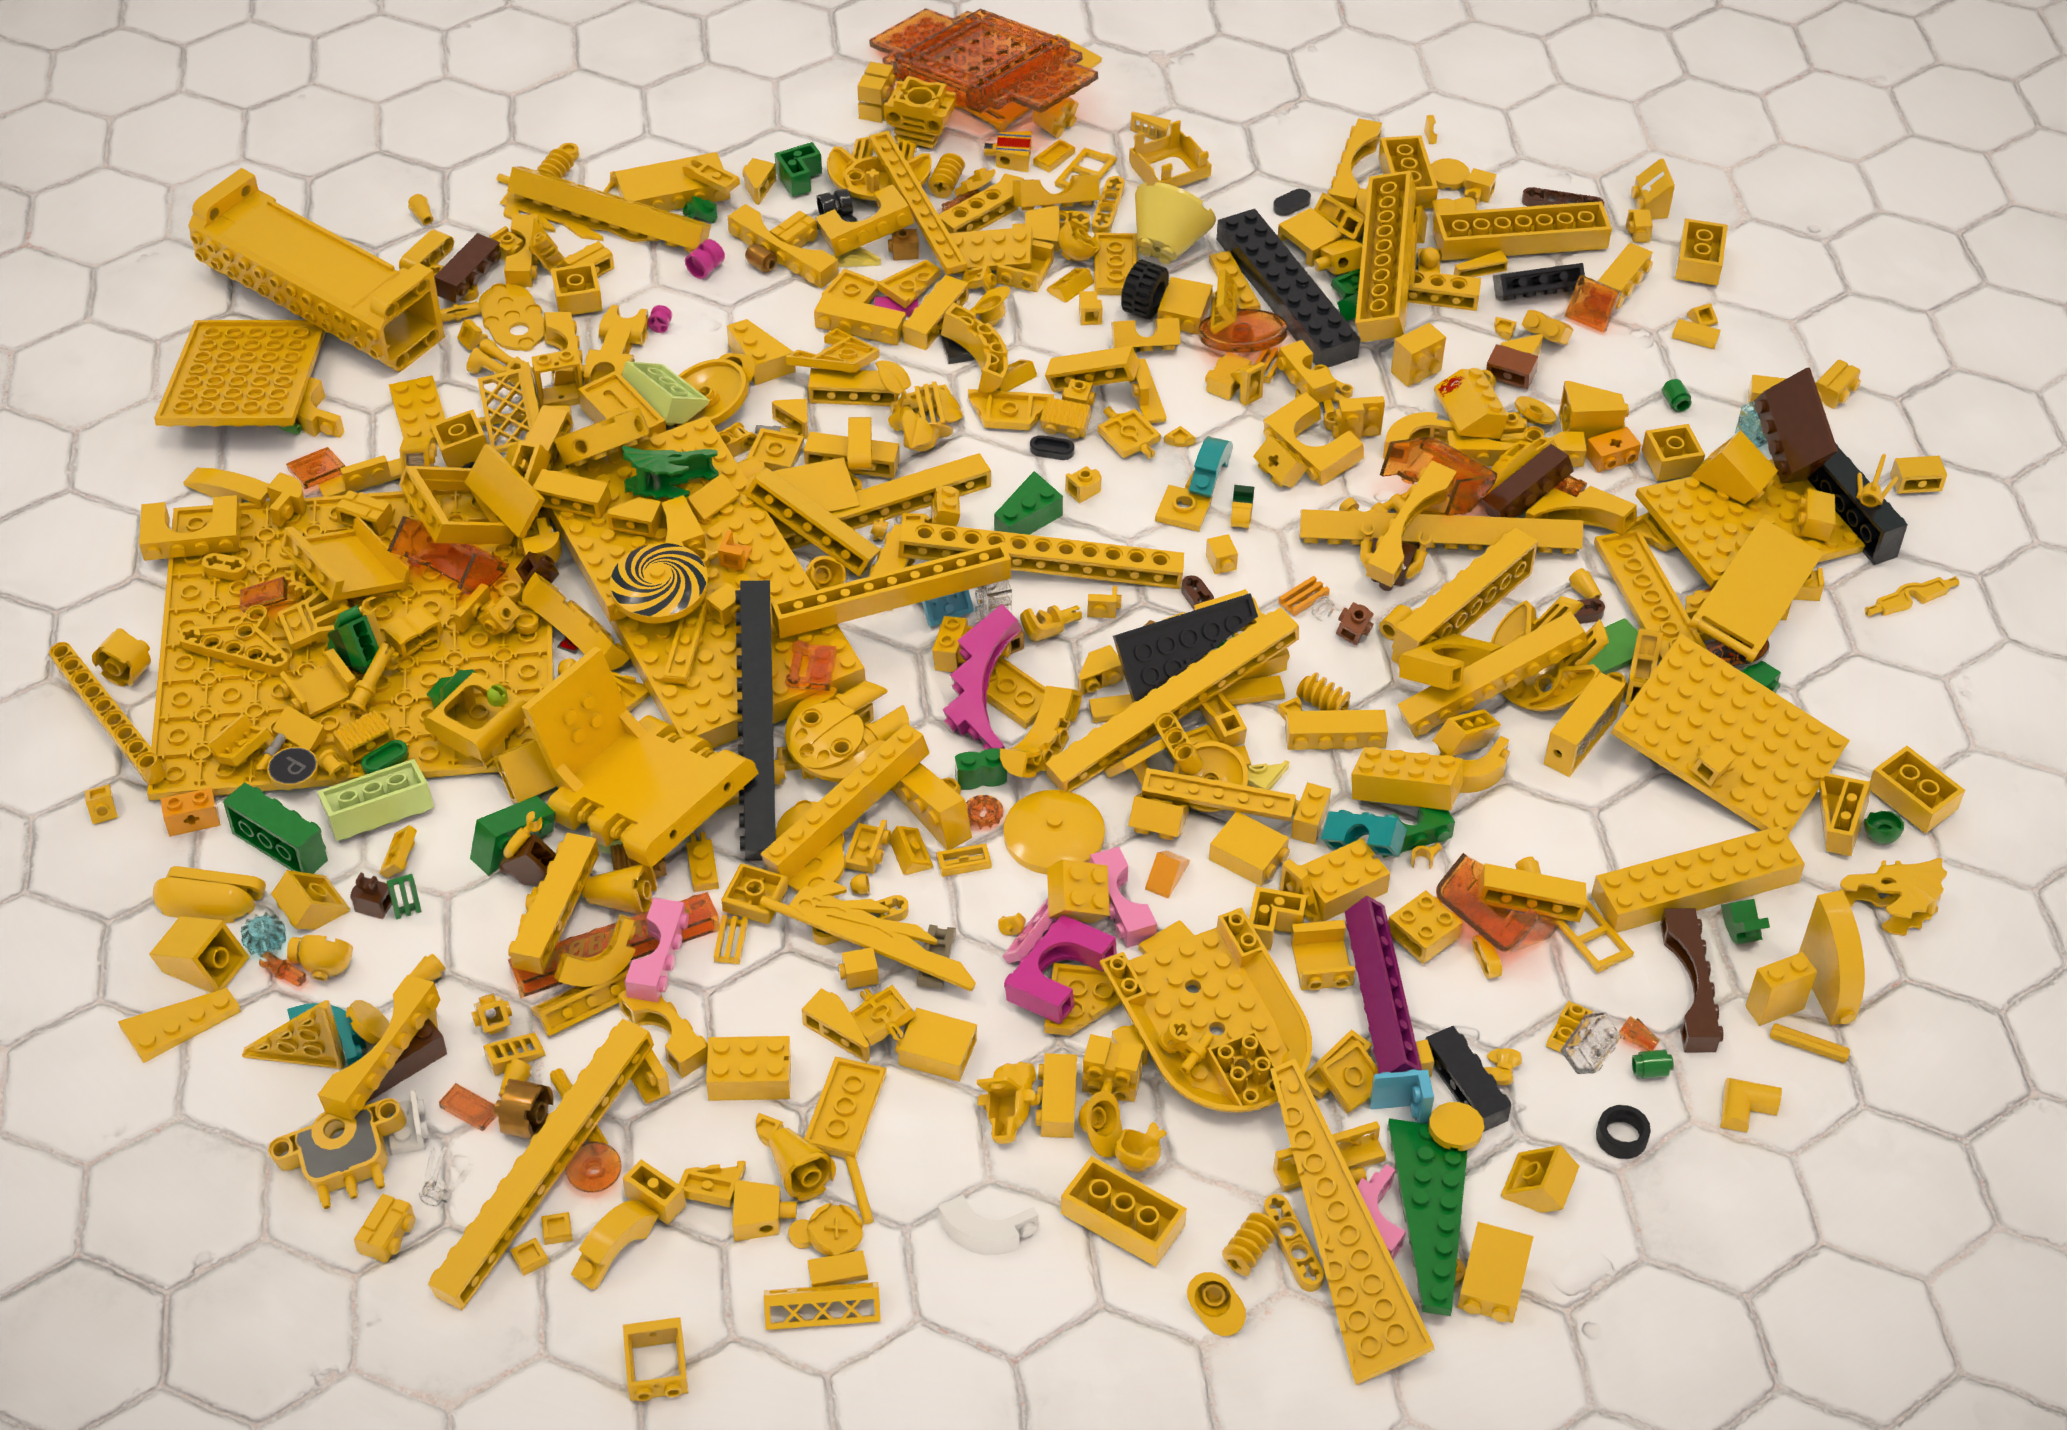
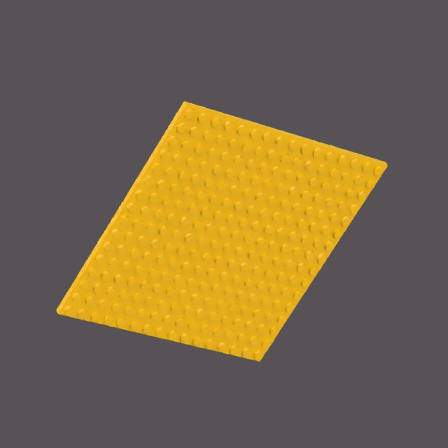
M403 491L367 493L371 498L384 499L391 504L393 521L388 527L386 526V530L381 536H377L410 569L405 589L347 599V606L350 608L356 605L361 606L365 599L376 597L370 600L369 605L371 608L380 606L377 611L372 613L376 616L384 643L386 644L389 643L385 639L384 628L391 621L404 618L410 610L420 606L427 608L441 621L443 634L434 642L423 645L409 656L403 657L399 654L397 658L391 659L393 663L401 662V664L395 670H389L385 667L375 686L376 694L370 698L366 705L367 711L365 714L374 710L381 714L392 728L394 740H401L406 743L409 752L406 761L415 759L425 778L499 772L495 761L485 770L483 769L482 761L474 756L467 757L443 744L439 739L436 742L433 741L431 738L432 733L425 730L424 718L434 710L433 702L427 696L428 691L441 678L451 677L458 670L473 669L483 677L517 694L525 703L554 681L553 625L522 603V599L514 604L522 612L530 611L538 616L539 628L532 634H520L514 626L506 634L501 632L493 636L483 628L482 623L478 619L464 633L456 629L453 613L481 583L489 586L492 600L499 598V586L508 580L520 582L524 590L526 584H524L516 571V567L524 558V554H518L517 536L514 535L511 545L435 543ZM433 491L432 495L449 521L490 522L470 491ZM345 495L305 498L306 509L304 513L294 512L292 517L282 527L273 524L269 509L272 505L270 501H265L262 506L252 502L239 503L241 508L240 552L219 554L240 557L245 560L248 573L241 580L233 581L206 575L202 565V559L206 555L169 558L151 745L166 771V776L157 784H148L147 796L149 801L211 787L214 795L232 794L244 782L253 788L258 787L262 791L283 790L271 783L267 769L265 771H256L263 753L277 736L272 731L283 710L287 706L292 707L290 697L285 698L280 690L279 684L282 683L280 674H270L186 651L181 647L178 635L186 627L239 622L249 607L262 605L267 609L269 622L263 633L287 654L290 667L285 673L292 682L327 666L324 652L329 650V638L324 637L319 643L314 641L297 650H293L277 613L304 601V596L297 599L295 593H289L285 581L287 577L286 571L291 570V564H297L281 548L285 528L294 526L303 537L353 529L351 526L339 523L336 514V506L341 499L343 500ZM213 505L173 508L171 530L179 533H190L202 529L212 518ZM541 506L527 532L529 536H538L536 523L538 518L545 517L547 526H551V519L545 507ZM256 614L251 619L257 620L262 618L263 615ZM244 631L240 634V636L245 637L250 635L252 632ZM210 642L206 647H215L218 643ZM232 648L228 653H237L240 649ZM254 654L250 657V659L255 660L260 658L262 655ZM347 666L356 678V682L362 681L365 674H360L350 668V666ZM473 688L476 700L475 705L467 711L463 705L465 703L463 697L445 715L470 729H480L503 707L490 705L482 692ZM345 702L311 717L312 720L324 727L327 737L312 752L316 755L318 761L319 756L324 751L329 749L336 750L339 754V759L349 765L350 773L342 781L333 782L329 777V773L325 769L318 767V776L305 788L333 786L365 775L361 766L362 759L349 764L335 744L334 730H337L342 725L351 724L352 721H356V719H360L362 716L349 710L345 706ZM241 714H246L253 725L268 728L272 736L265 742V745L259 750L254 751L247 757L245 763L237 767L220 764L208 746V742ZM526 718L524 719L525 726H527L526 731L517 738L515 730H513L492 750L493 757L535 739ZM286 740L280 750L297 746Z

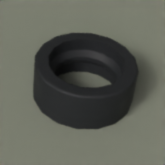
M1619 1104L1611 1106L1601 1114L1596 1129V1140L1600 1148L1608 1155L1618 1159H1631L1639 1156L1645 1150L1651 1133L1650 1122L1646 1115L1637 1108ZM1614 1122H1625L1632 1125L1638 1131L1639 1138L1631 1142L1620 1141L1609 1134L1607 1127Z

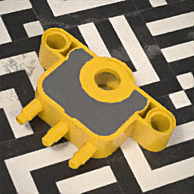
M386 1098L364 1106L353 1120L323 1112L316 1118L313 1125L274 1139L268 1147V1153L281 1170L289 1171L301 1167L305 1178L311 1187L317 1191L322 1208L329 1209L331 1207L329 1192L346 1187L349 1198L356 1199L358 1197L356 1183L371 1177L377 1189L380 1190L385 1187L383 1170L388 1164V1154L383 1137L403 1129L406 1125L407 1117L398 1101L392 1098ZM395 1113L392 1117L387 1118L389 1114ZM344 1130L341 1136L332 1139L335 1133ZM288 1151L286 1155L281 1156L284 1152Z

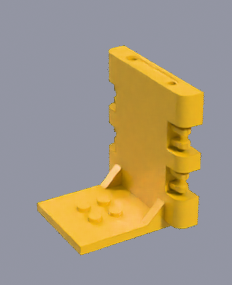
M598 647L592 648L522 706V710L558 787V790L550 796L547 805L556 812L554 821L573 831L582 823H588L587 825L593 838H596L598 843L606 847L614 840L621 839L620 841L623 842L628 858L650 869L759 774L752 760L727 749L714 753L709 741L694 734L681 738V735L677 734L674 725L656 717L647 715L637 721L627 710L603 651Z

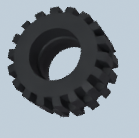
M1143 259L1138 260L1129 271L1123 285L1121 295L1122 310L1147 320L1153 318L1158 312L1159 305L1169 284L1167 268Z

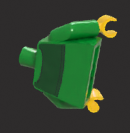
M369 597L362 602L361 606L356 605L341 612L333 624L334 630L328 632V649L333 648L346 666H350V668L360 674L366 673L379 649L367 616L363 615L364 612L372 613L380 608V606L371 608L369 605L370 600L376 597ZM394 652L386 665L387 669L395 670L401 664V662L393 663L391 659L397 658L399 653Z

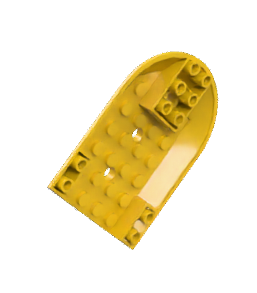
M1242 907L1219 915L1216 928L1128 960L1124 951L1100 960L1101 967L1158 1070L1169 1085L1186 1099L1216 1111L1250 1112L1279 1102L1270 1071L1271 1068L1295 1058L1305 1076L1312 1054V1035L1308 1020ZM1195 985L1200 991L1191 993L1186 990V987ZM1174 1019L1186 1021L1192 1029L1191 1037L1197 1042L1205 1032L1211 1033L1210 1029L1213 1027H1219L1224 1032L1221 1035L1212 1034L1214 1039L1207 1047L1206 1055L1201 1062L1194 1065L1188 1074L1180 1070V1066L1187 1056L1180 1051L1176 1053L1166 1052L1159 1044V1036Z

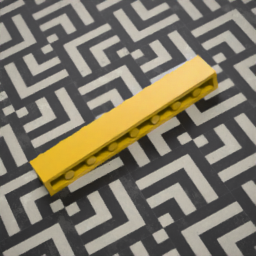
M1570 611L1465 667L1461 686L1451 690L1430 686L1398 703L1397 706L1401 717L1415 738L1421 734H1426L1434 727L1445 723L1448 718L1471 710L1477 704L1495 697L1503 690L1514 687L1520 681L1538 674L1541 670L1552 664L1559 663L1563 658L1572 653L1581 651L1588 645L1586 633Z
M905 723L761 853L767 870L787 876L789 882L930 754L924 735Z

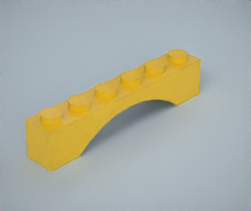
M1358 118L1356 125L1351 127L1350 136L1346 140V151H1342L1341 160L1336 169V176H1333L1332 189H1328L1327 194L1354 209L1360 186L1356 182L1352 170L1360 160L1376 152L1381 138V122Z
M744 204L727 216L728 230L732 236L739 238L749 246L759 244L777 256L778 264L785 266L793 273L798 274L819 288H823L838 276L839 266L837 258L823 250L799 248L779 240L765 227L761 213L747 204Z
M1447 430L1445 452L1446 457L1450 460L1448 466H1455L1453 463L1455 459L1463 461L1466 458H1471L1469 466L1477 465V463H1482L1483 466H1493L1515 443H1503L1482 437L1460 436L1456 430ZM1561 431L1550 437L1554 439L1558 449L1569 455L1573 467H1584L1587 452L1584 432Z
M1431 460L1427 468H1422L1418 476V483L1416 485L1412 484L1409 489L1408 499L1406 502L1402 501L1400 503L1397 517L1395 519L1391 518L1386 528L1387 533L1385 536L1381 535L1376 543L1377 549L1374 553H1369L1365 561L1367 566L1366 576L1392 588L1403 568L1402 536L1406 528L1422 511L1446 500L1455 485L1457 471Z
M1185 612L1176 614V615H1174V616H1178V615L1184 614ZM1222 692L1199 706L1207 724L1216 734L1220 743L1231 747L1245 744L1247 727L1237 709L1231 705Z
M406 975L393 993V1015L380 1041L360 1060L332 1074L317 1094L326 1113L353 1120L358 1112L363 1109L366 1101L379 1087L380 1082L388 1071L394 1067L399 1056L408 1048L413 1037L423 1027L433 1010L438 1007L441 999L434 982Z

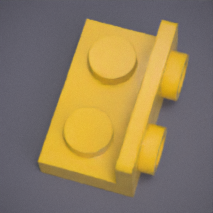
M651 1049L630 1078L645 1104L671 1094L668 1074Z

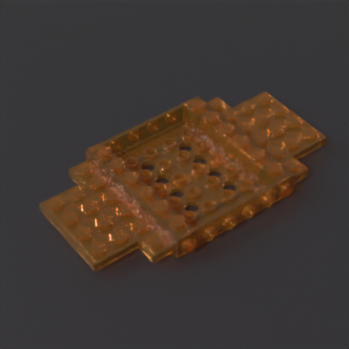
M925 8L869 39L870 47L889 54L882 58L883 64L894 66L896 81L904 82L906 77L910 76L925 82L946 84V91L956 93V104L978 113L987 111L990 108L994 110L1002 109L1010 102L1020 104L1039 113L1046 112L1052 106L1061 103L1064 99L1076 94L1079 90L1099 79L1098 71L1076 64L1083 60L1082 52L1072 49L1070 41H1067V39L981 8L975 12L967 10L955 18Z

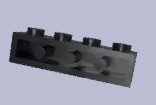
M1576 263L1498 274L1493 276L1495 298L1503 297V301L1516 299L1518 294H1523L1524 298L1537 296L1536 292L1544 291V295L1555 294L1557 289L1564 288L1565 292L1578 290L1577 286L1586 284L1584 264Z

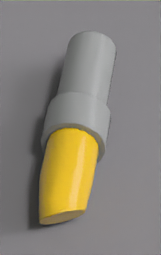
M756 425L755 434H758L760 428L795 435L799 434L798 430L776 425Z
M277 734L271 745L267 747L256 767V771H265L267 769L268 762L272 756L280 750L286 741V737L283 734Z

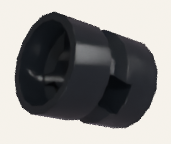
M848 189L836 190L833 195L829 192L817 195V208L820 215L834 209L840 217L847 214L853 215V204Z

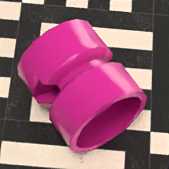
M706 239L685 257L686 268L694 277L703 279L725 260V253L716 241Z

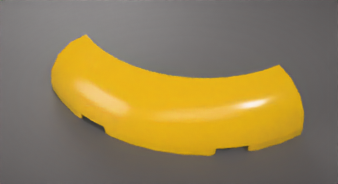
M952 303L944 315L941 335L964 347L976 359L981 369L978 392H994L1000 387L1008 369L1006 345L998 332L989 323H982L976 318L974 312Z
M535 572L523 590L522 603L557 628L584 655L594 647L602 649L610 670L620 668L631 658L621 644H614L615 641L610 637L611 633L575 601L569 600L567 602V598L559 592L557 587Z
M1046 686L1039 713L1028 734L1016 746L1009 749H1000V760L1003 767L1010 774L1031 778L1035 777L1039 771H1046L1045 763L1051 756L1061 753L1069 740L1068 729L1070 723L1075 722L1077 719L1083 692L1069 688Z

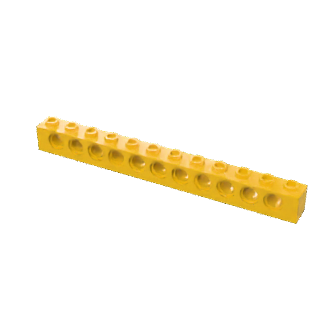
M902 520L898 557L932 561L1003 542L1011 558V570L1174 589L1181 588L1184 572V552Z

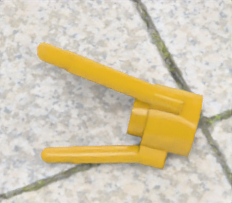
M1886 454L1881 455L1873 482L1863 487L1862 474H1857L1858 493L1856 498L1860 499L1861 503L1867 507L1882 505L1883 499L1898 480V477L1895 476L1883 492L1878 485Z

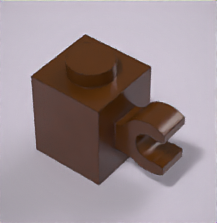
M360 872L355 880L356 885L350 894L355 912L383 920L392 906L387 883L378 881L376 876H372L371 879L364 877V873Z

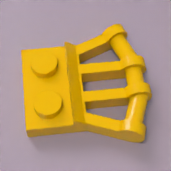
M318 589L306 600L277 613L292 649L297 650L314 641L319 643L322 638L328 637V632L334 630V625L330 624L335 622L341 612L350 607L347 606V599L331 602Z

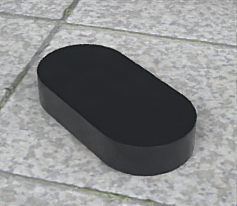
M1305 189L1290 191L1274 200L1273 210L1278 215H1290L1307 207L1311 202V194Z
M1038 435L1030 440V452L1035 456L1057 460H1068L1074 456V443L1068 439Z

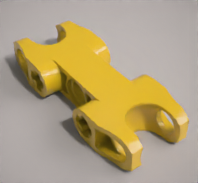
M613 304L603 315L599 325V339L604 340L600 350L589 349L585 358V385L616 370L622 375L626 361L635 362V356L629 353L633 344L644 345L647 339L648 309L641 308L635 316L624 318L620 316V305Z

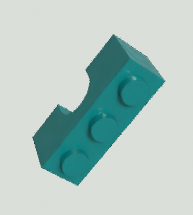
M1339 810V812L1329 811L1321 840L1330 849L1337 850L1357 841L1364 835H1369L1367 845L1375 854L1399 857L1407 828L1398 817L1393 815L1380 817L1368 812L1353 814L1347 810Z

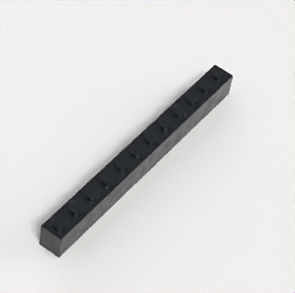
M770 580L740 581V590H735L736 605H741V612H736V627L741 626V633H736V648H741V655H737V670H742V677H737V692H742V700H737L738 715H743V722H738V737H743V744H738V754L752 760L759 773L744 786V790L739 791V805H744V813H739V828H745V836H740V852H745V861L763 860L761 853L776 840Z

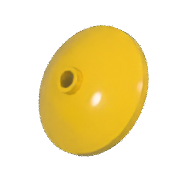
M1209 741L1193 745L1203 761V767L1197 774L1189 776L1248 785V768L1245 760L1237 750L1220 742ZM1176 762L1173 773L1184 774ZM1185 803L1188 804L1190 807L1203 812H1218L1224 810L1191 803Z

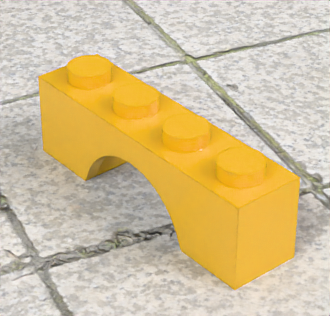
M1099 174L1071 175L1066 188L1056 194L1048 192L1039 179L1012 181L1014 206L1021 207L1022 211L1034 210V206L1041 205V208L1051 207L1054 204H1061V207L1074 206L1073 202H1080L1081 205H1091L1093 200H1100Z
M538 214L512 215L511 233L523 240L524 247L518 253L506 256L504 267L506 284L533 287V281L537 279L538 269L536 264H539L540 260L535 254L533 255L530 252L528 243L532 218H535L539 223Z
M544 312L543 333L545 343L553 345L561 351L576 349L581 367V375L584 378L585 365H581L583 354L582 350H578L580 339L579 336L575 335L577 333L576 321L572 320L571 312ZM573 367L551 371L554 387L575 383Z
M626 990L618 994L620 1010L632 1023L638 1026H659L671 1035L665 1044L666 1060L682 1079L707 1063V1041L703 1036L700 1035L698 1037L694 1033L690 1022L685 1018L682 1019L678 1015L675 1006L670 1001L666 1002L662 998V994L659 1002L628 998Z

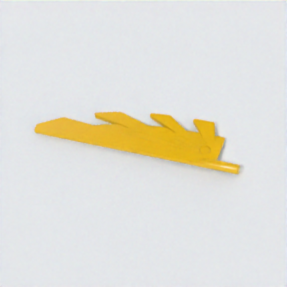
M501 173L497 175L498 182L506 185L509 184V176ZM510 192L500 201V204L506 206L503 212L505 218L512 220V215L519 214V211L528 214H538L539 223H543L545 231L556 232V229L548 221L550 220L561 223L582 239L604 241L603 236L593 231L599 230L611 232L631 242L653 241L647 239V235L642 233L640 235H633L628 233L626 228L614 229L608 226L609 223L603 221L602 223L589 221L590 217L584 215L583 217L570 215L571 211L565 209L564 212L551 209L552 205L545 204V206L534 204L533 199L527 198L522 200L515 198L514 194Z
M827 879L814 888L804 885L789 905L767 896H762L760 900V905L863 948L873 947L875 953L970 992L976 986V982L961 962L926 951L914 941L937 945V939L916 924L879 919L867 913H889L888 907L873 899L842 901L833 897L847 893V887Z

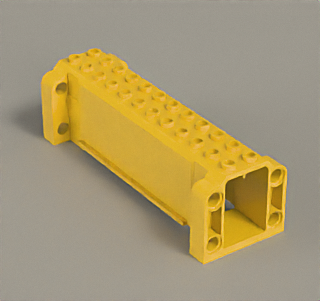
M243 168L238 169L194 202L192 207L193 215L188 227L191 234L190 239L195 250L194 255L198 261L205 263L221 274L227 275L230 279L238 281L246 288L256 291L262 297L274 301L277 305L290 310L293 314L299 315L309 323L317 325L325 332L331 333L340 340L353 345L356 349L371 355L374 359L380 360L381 363L397 372L406 369L445 338L432 269L418 262L409 270L404 267L399 271L395 270L392 264L278 204L275 198L258 189L256 176Z

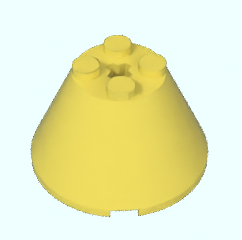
M1155 182L1154 186H1147L1148 183L1140 184L1135 192L1139 253L1146 257H1155L1161 263L1169 265L1171 261L1176 260L1214 227L1216 216L1211 208L1207 210L1202 206L1203 201L1181 188Z

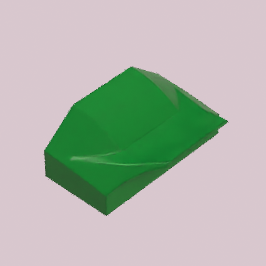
M473 669L458 670L451 677L441 678L427 693V696L433 702V709L447 698L466 678L476 672Z

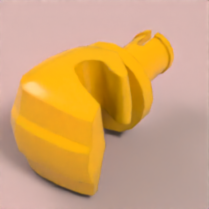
M1052 605L1047 608V612L1039 610L1035 616L1033 610L1028 608L1020 614V620L1028 638L1038 642L1063 632L1065 624L1081 620L1082 612H1076V610L1080 609L1078 605L1064 610H1060L1056 605Z

